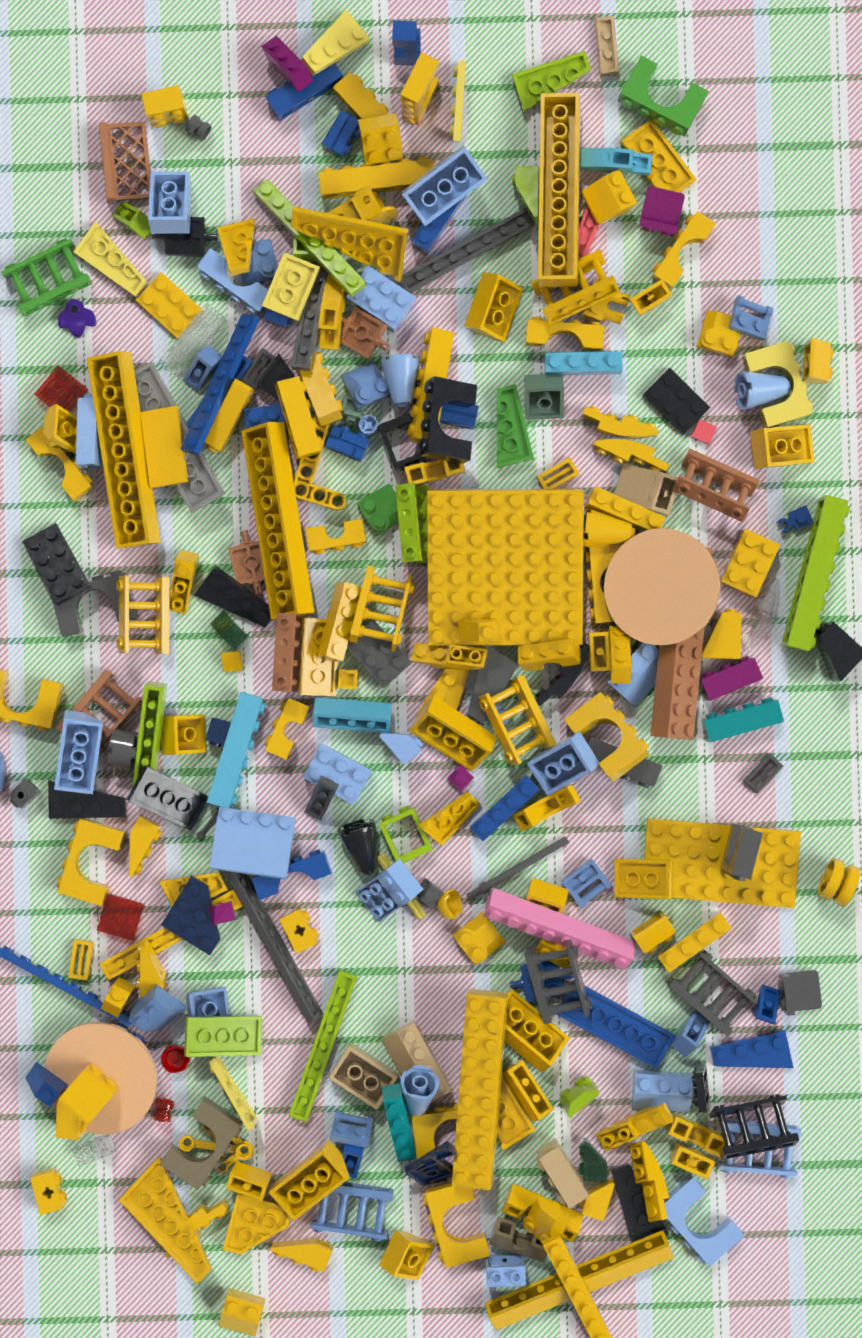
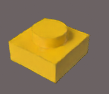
M339 669L338 688L357 689L358 670Z

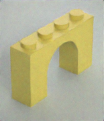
M789 340L746 353L742 356L746 371L757 373L766 369H777L783 372L790 381L791 390L786 401L759 411L764 428L779 426L812 414L813 405L811 400L807 399L805 393L807 392V386L805 381L801 380V367L795 361L796 351L794 345H790Z

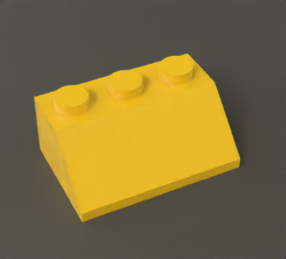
M483 272L464 327L477 334L505 342L523 288L499 274Z

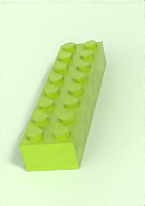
M825 495L818 500L814 523H812L781 643L782 647L808 652L815 646L816 637H814L815 630H818L820 627V611H823L825 608L826 600H824V595L830 588L831 581L828 580L830 573L833 574L835 569L834 556L838 555L840 550L839 537L843 536L845 531L843 522L844 518L848 517L850 506H848L849 500Z

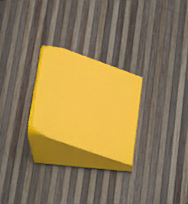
M241 651L221 653L224 672L243 670Z

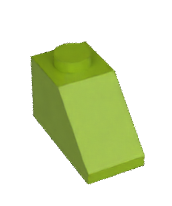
M122 201L112 217L133 233L145 239L151 233L148 217L141 210Z

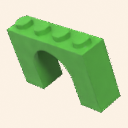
M641 55L619 95L618 102L625 108L635 110L640 116L652 119L657 125L669 128L674 134L685 137L709 91L692 82L679 104L672 107H663L656 104L648 94V84L658 64Z

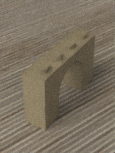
M206 1096L192 1117L213 1131L216 1138L215 1151L209 1156L196 1158L172 1144L160 1162L161 1166L197 1190L201 1185L203 1187L206 1186L211 1178L208 1174L212 1169L216 1171L222 1162L219 1158L223 1153L225 1155L232 1147V1144H230L233 1137L237 1139L243 1130L241 1128L243 1122Z

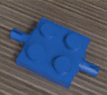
M543 961L539 964L540 970L544 971L560 969L558 965L550 961ZM527 963L520 964L521 980L510 982V988H522L525 992L526 1001L528 1003L535 1002L537 999ZM574 975L545 979V987L563 986L564 980L572 979ZM564 994L553 995V996H550L549 999L558 998V997H563V996H565V995H564Z

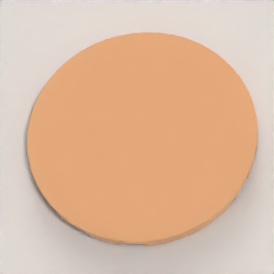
M660 528L644 531L626 541L611 559L604 581L605 601L615 623L632 638L652 645L677 644L702 630L709 622L714 610H716L720 596L719 571L707 548L694 537L674 529Z
M88 1022L69 1029L54 1043L45 1062V1068L68 1084L61 1095L90 1063L98 1066L104 1075L113 1079L117 1086L120 1087L90 1124L87 1125L86 1132L102 1135L115 1134L136 1125L146 1115L156 1096L157 1070L147 1047L138 1037L129 1033L127 1029L115 1024ZM56 1100V1101L54 1102V1104H53V1106H54V1108H55L56 1110H57V1100Z

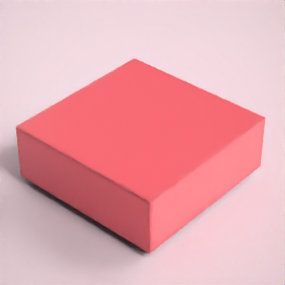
M699 419L691 438L709 445L717 426Z

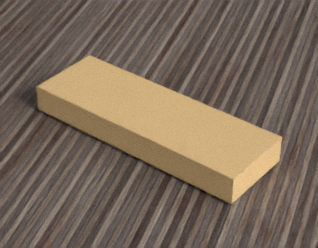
M614 16L595 17L600 76L619 75Z

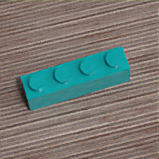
M772 697L762 699L761 704L754 705V702L742 705L743 709L736 710L733 707L725 709V714L717 715V712L705 715L706 719L702 720L707 742H714L784 722L779 700H773Z
M400 1083L382 1086L383 1103L397 1160L402 1162L417 1159L414 1136Z

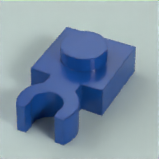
M806 505L787 513L789 519L781 518L777 521V524L781 522L786 524V528L781 530V533L788 532L791 526L796 531L814 523Z

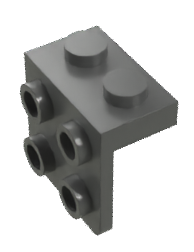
M816 970L779 974L780 980L777 981L778 990L782 994L780 1007L781 1011H784L787 1016L795 1015V1011L820 1009L822 1007L819 975Z

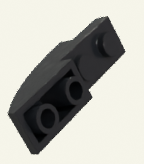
M587 643L579 645L581 664L565 667L558 664L560 667L557 670L562 676L556 675L549 682L551 684L550 687L546 690L542 688L535 694L538 706H541L553 694L560 699L574 684L587 658L589 650Z

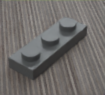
M321 776L304 812L321 821L339 784Z

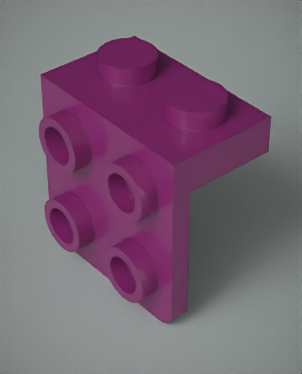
M649 186L639 226H642V230L653 232L654 229L660 230L661 234L666 236L677 234L685 195L680 192Z

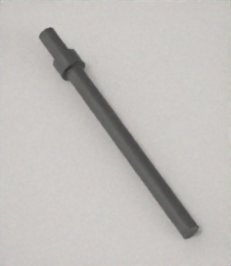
M566 836L493 879L480 883L479 887L466 895L469 900H472L482 893H488L492 887L568 844V839Z

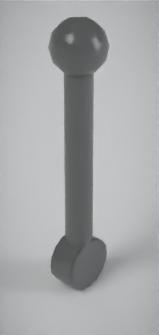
M220 806L217 807V811L203 830L197 833V838H204V833L218 816Z

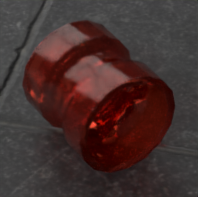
M157 1098L153 1119L159 1122H171L173 1116L171 1111L174 1109L175 1102L170 1099Z

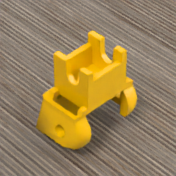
M370 186L361 187L356 191L354 197L349 198L348 201L328 212L380 224H387L398 217L397 209L393 206L385 207L379 194L372 192Z

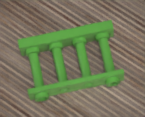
M62 239L56 243L57 245L18 264H10L5 267V270L1 271L6 279L12 278L22 299L18 309L24 317L93 284L90 276L87 273H81L70 251L71 248L75 247L71 239ZM62 252L74 275L73 280L69 282L63 281L52 258ZM46 261L57 284L56 288L50 291L46 289L35 266ZM29 269L40 292L39 296L34 299L29 298L18 275Z

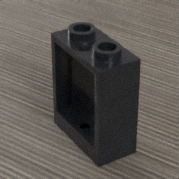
M411 413L378 425L394 470L399 469V471L405 470L404 467L417 462L419 464L428 461V457L420 456L419 453L397 462L387 437V432L411 424L413 419L410 416Z

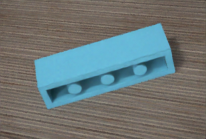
M622 351L545 353L544 374L615 375L621 374L623 371Z
M315 697L313 727L390 733L392 703Z

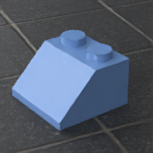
M156 985L132 1006L129 1021L143 1032L162 1030L181 1014L187 1006L159 985Z

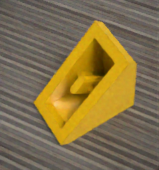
M663 279L629 300L638 315L641 316L657 308L669 299L672 294Z

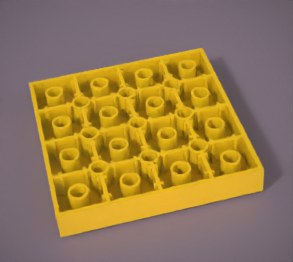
M582 488L427 489L428 645H530L571 638L579 645H583L584 490ZM497 619L498 641L474 642L459 640L458 620Z

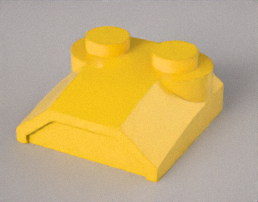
M707 310L696 348L733 358L741 333L728 329L731 315Z
M57 404L52 405L44 416L43 440L50 447L58 445L76 454L77 417Z
M483 911L453 934L455 940L475 965L483 962L506 942L490 920L483 917Z
M539 1195L528 1215L523 1219V1225L528 1233L534 1235L542 1243L543 1240L558 1233L562 1236L570 1219Z

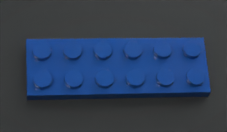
M586 985L584 987L587 997H590L592 1001L589 1017H585L583 1008L556 1013L558 1016L656 1069L659 1067L675 1037L674 1033ZM578 991L566 993L560 1004L580 1001Z

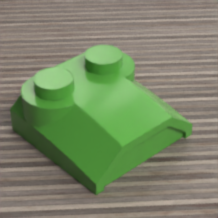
M390 484L364 497L357 503L377 536L399 523L396 493Z

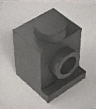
M424 878L420 883L423 890L417 896L422 902L433 908L442 896L443 891L430 880Z

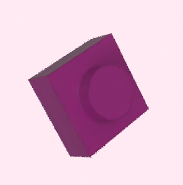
M461 764L447 777L460 791L474 778Z

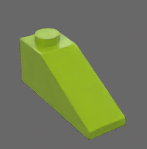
M539 165L516 167L515 174L512 175V185L516 186L521 201L537 227L539 226Z

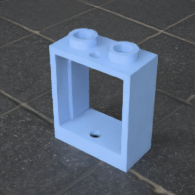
M516 1253L490 1254L491 1256L485 1257L487 1287L526 1286L524 1256Z

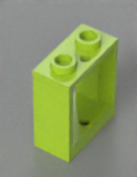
M409 805L399 809V814L395 816L388 814L382 817V822L379 823L395 860L401 859L403 863L433 850L426 832L419 827L421 821L415 808H410ZM412 814L425 844L399 855L386 826Z

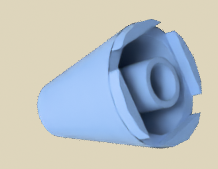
M413 354L391 355V359L386 360V356L382 357L381 365L393 405H397L398 409L409 408V405L413 402L419 356L416 355L413 358Z
M741 371L737 373L734 383V392H738L739 398H736V402L741 410H747L784 397L790 391V382L786 377Z
M415 1065L411 1069L405 1070L401 1076L400 1087L410 1114L414 1116L424 1114L438 1092L439 1078L429 1067Z

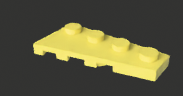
M345 10L308 50L301 61L307 66L311 75L314 76L366 45L370 38L351 14Z
M458 61V65H454L453 77H457V85H453L452 97H456L455 105H451V117H454V125H450L449 137H453V141L461 142L466 61Z
M95 221L74 250V253L137 298L148 282Z
M213 1056L209 1060V1069L213 1075L216 1074L221 1088L227 1093L231 1104L249 1131L255 1127L258 1118L219 1056Z

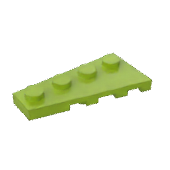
M582 51L512 74L523 112L541 102V94L556 93L590 72L591 68L586 52Z

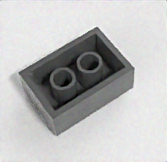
M375 620L371 621L365 627L367 629L384 632V630L375 622ZM362 636L358 637L357 643L348 642L347 644L350 652L383 688L389 685L412 664L397 645L395 652L391 651L392 642Z

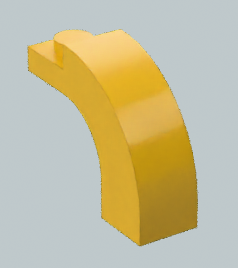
M571 784L538 799L512 816L522 832L534 827L557 812L579 803L581 799Z

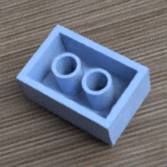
M189 171L151 172L148 212L151 234L190 233L192 185Z
M367 265L361 274V277L366 282V287L353 297L348 294L346 297L347 302L388 325L387 328L396 333L415 304L416 297Z
M579 731L537 754L527 765L548 796L591 773L600 762Z
M321 743L303 778L315 785L318 784L321 776L333 780L339 784L334 795L354 805L373 770Z

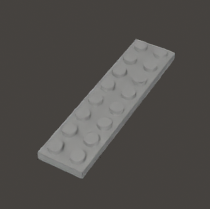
M149 362L135 371L141 412L177 406L154 363ZM180 412L182 436L184 443V440L189 432V427ZM202 450L199 455L185 453L188 483L176 484L191 513L198 511L225 494Z

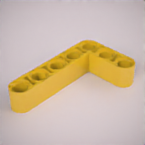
M315 412L313 417L317 424L315 431L323 433L321 439L323 447L314 459L308 457L301 458L294 480L296 498L328 509L341 511L347 505V500L342 493L313 485L331 423L321 427ZM304 468L312 470V474L309 477L302 476ZM299 486L306 487V493L302 496L296 493ZM319 491L325 494L322 501H317L314 498L315 494ZM335 497L343 499L341 506L336 507L333 505Z

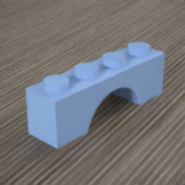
M210 248L197 265L200 271L199 275L207 281L211 279L216 282L214 285L222 292L227 290L231 293L230 297L237 303L242 301L246 304L245 308L251 313L255 314L257 312L261 315L265 310L262 304L268 289L258 282L249 286L233 284L227 277L226 259Z

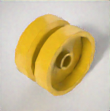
M832 858L821 877L817 895L826 900L833 897L835 904L842 907L847 906L857 888L861 873L860 868L850 864L845 867L843 861Z

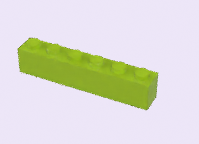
M148 681L144 685L133 786L145 765L156 771L158 769L168 685L165 683Z

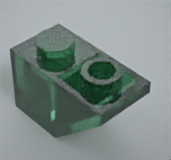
M583 1138V1144L579 1145V1155H583L582 1163H579V1175H582L583 1181L606 1182V1158L588 1138Z

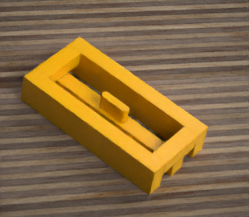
M569 457L538 475L537 479L544 489H555L580 473ZM569 463L570 466L545 481L543 480V477ZM573 470L574 473L547 487L548 483Z
M74 939L68 978L89 979L94 941ZM78 944H81L78 972L74 974ZM88 945L85 973L82 975L85 947Z

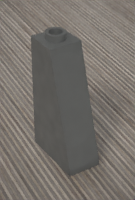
M487 645L484 647V649L488 650L484 669H478L467 712L470 715L469 719L477 724L480 722L484 724L488 718L486 712L480 706L478 696L489 693L490 697L504 691L519 665Z

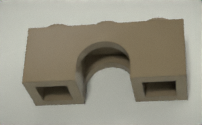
M501 1217L497 1218L492 1228L489 1245L544 1263L548 1254L539 1239L532 1234L518 1232L515 1229L516 1222Z

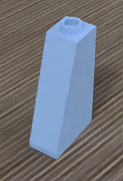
M92 394L83 395L84 398H78L76 465L84 469L103 468Z

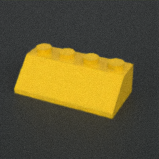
M435 696L424 705L409 729V732L470 771H473L492 752L497 739L496 735Z
M511 988L507 992L508 1001L504 1041L542 1073L552 1066L570 1037L552 1022L543 1024L541 1013Z
M330 1140L326 1141L275 1181L268 1193L295 1221L350 1178L342 1153Z

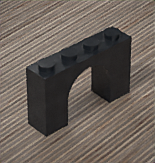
M434 376L427 380L424 386L426 398L422 406L424 419L421 422L420 456L464 464L471 461L472 441L452 438L445 434L439 425L438 415L443 404L466 408L476 404L477 385Z

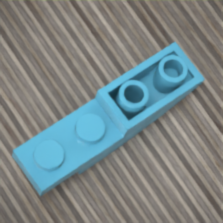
M580 148V170L611 173V171L620 169L623 173L650 176L652 154L635 153L634 150L619 148Z

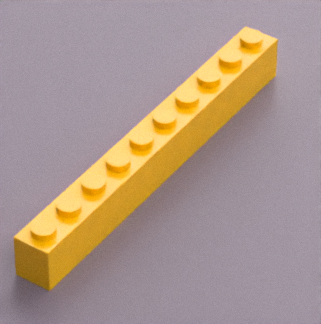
M662 1230L576 1266L589 1292H592L674 1259V1256ZM556 1273L484 1303L494 1329L499 1330L568 1302L571 1299Z

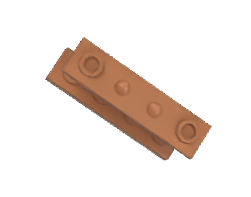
M689 449L681 464L682 467L687 468L684 477L679 475L672 491L743 522L750 510V507L744 504L747 496H752L760 480L693 449ZM694 472L704 476L702 485L691 480ZM711 480L722 484L719 493L709 488ZM729 488L740 492L737 501L726 496Z
M277 613L272 691L298 692L302 618H312V616L301 615L296 617V614Z
M106 669L71 709V711L84 712L96 718L87 708L91 702H96L117 720L111 729L103 724L102 733L105 736L100 742L99 756L106 749L103 746L111 738L113 730L119 729L132 712H138L142 707L141 702L143 700L142 697H137L134 700L115 684L112 678L115 674L109 669ZM104 687L111 689L130 706L123 715L101 697L99 692ZM64 719L56 727L61 733Z

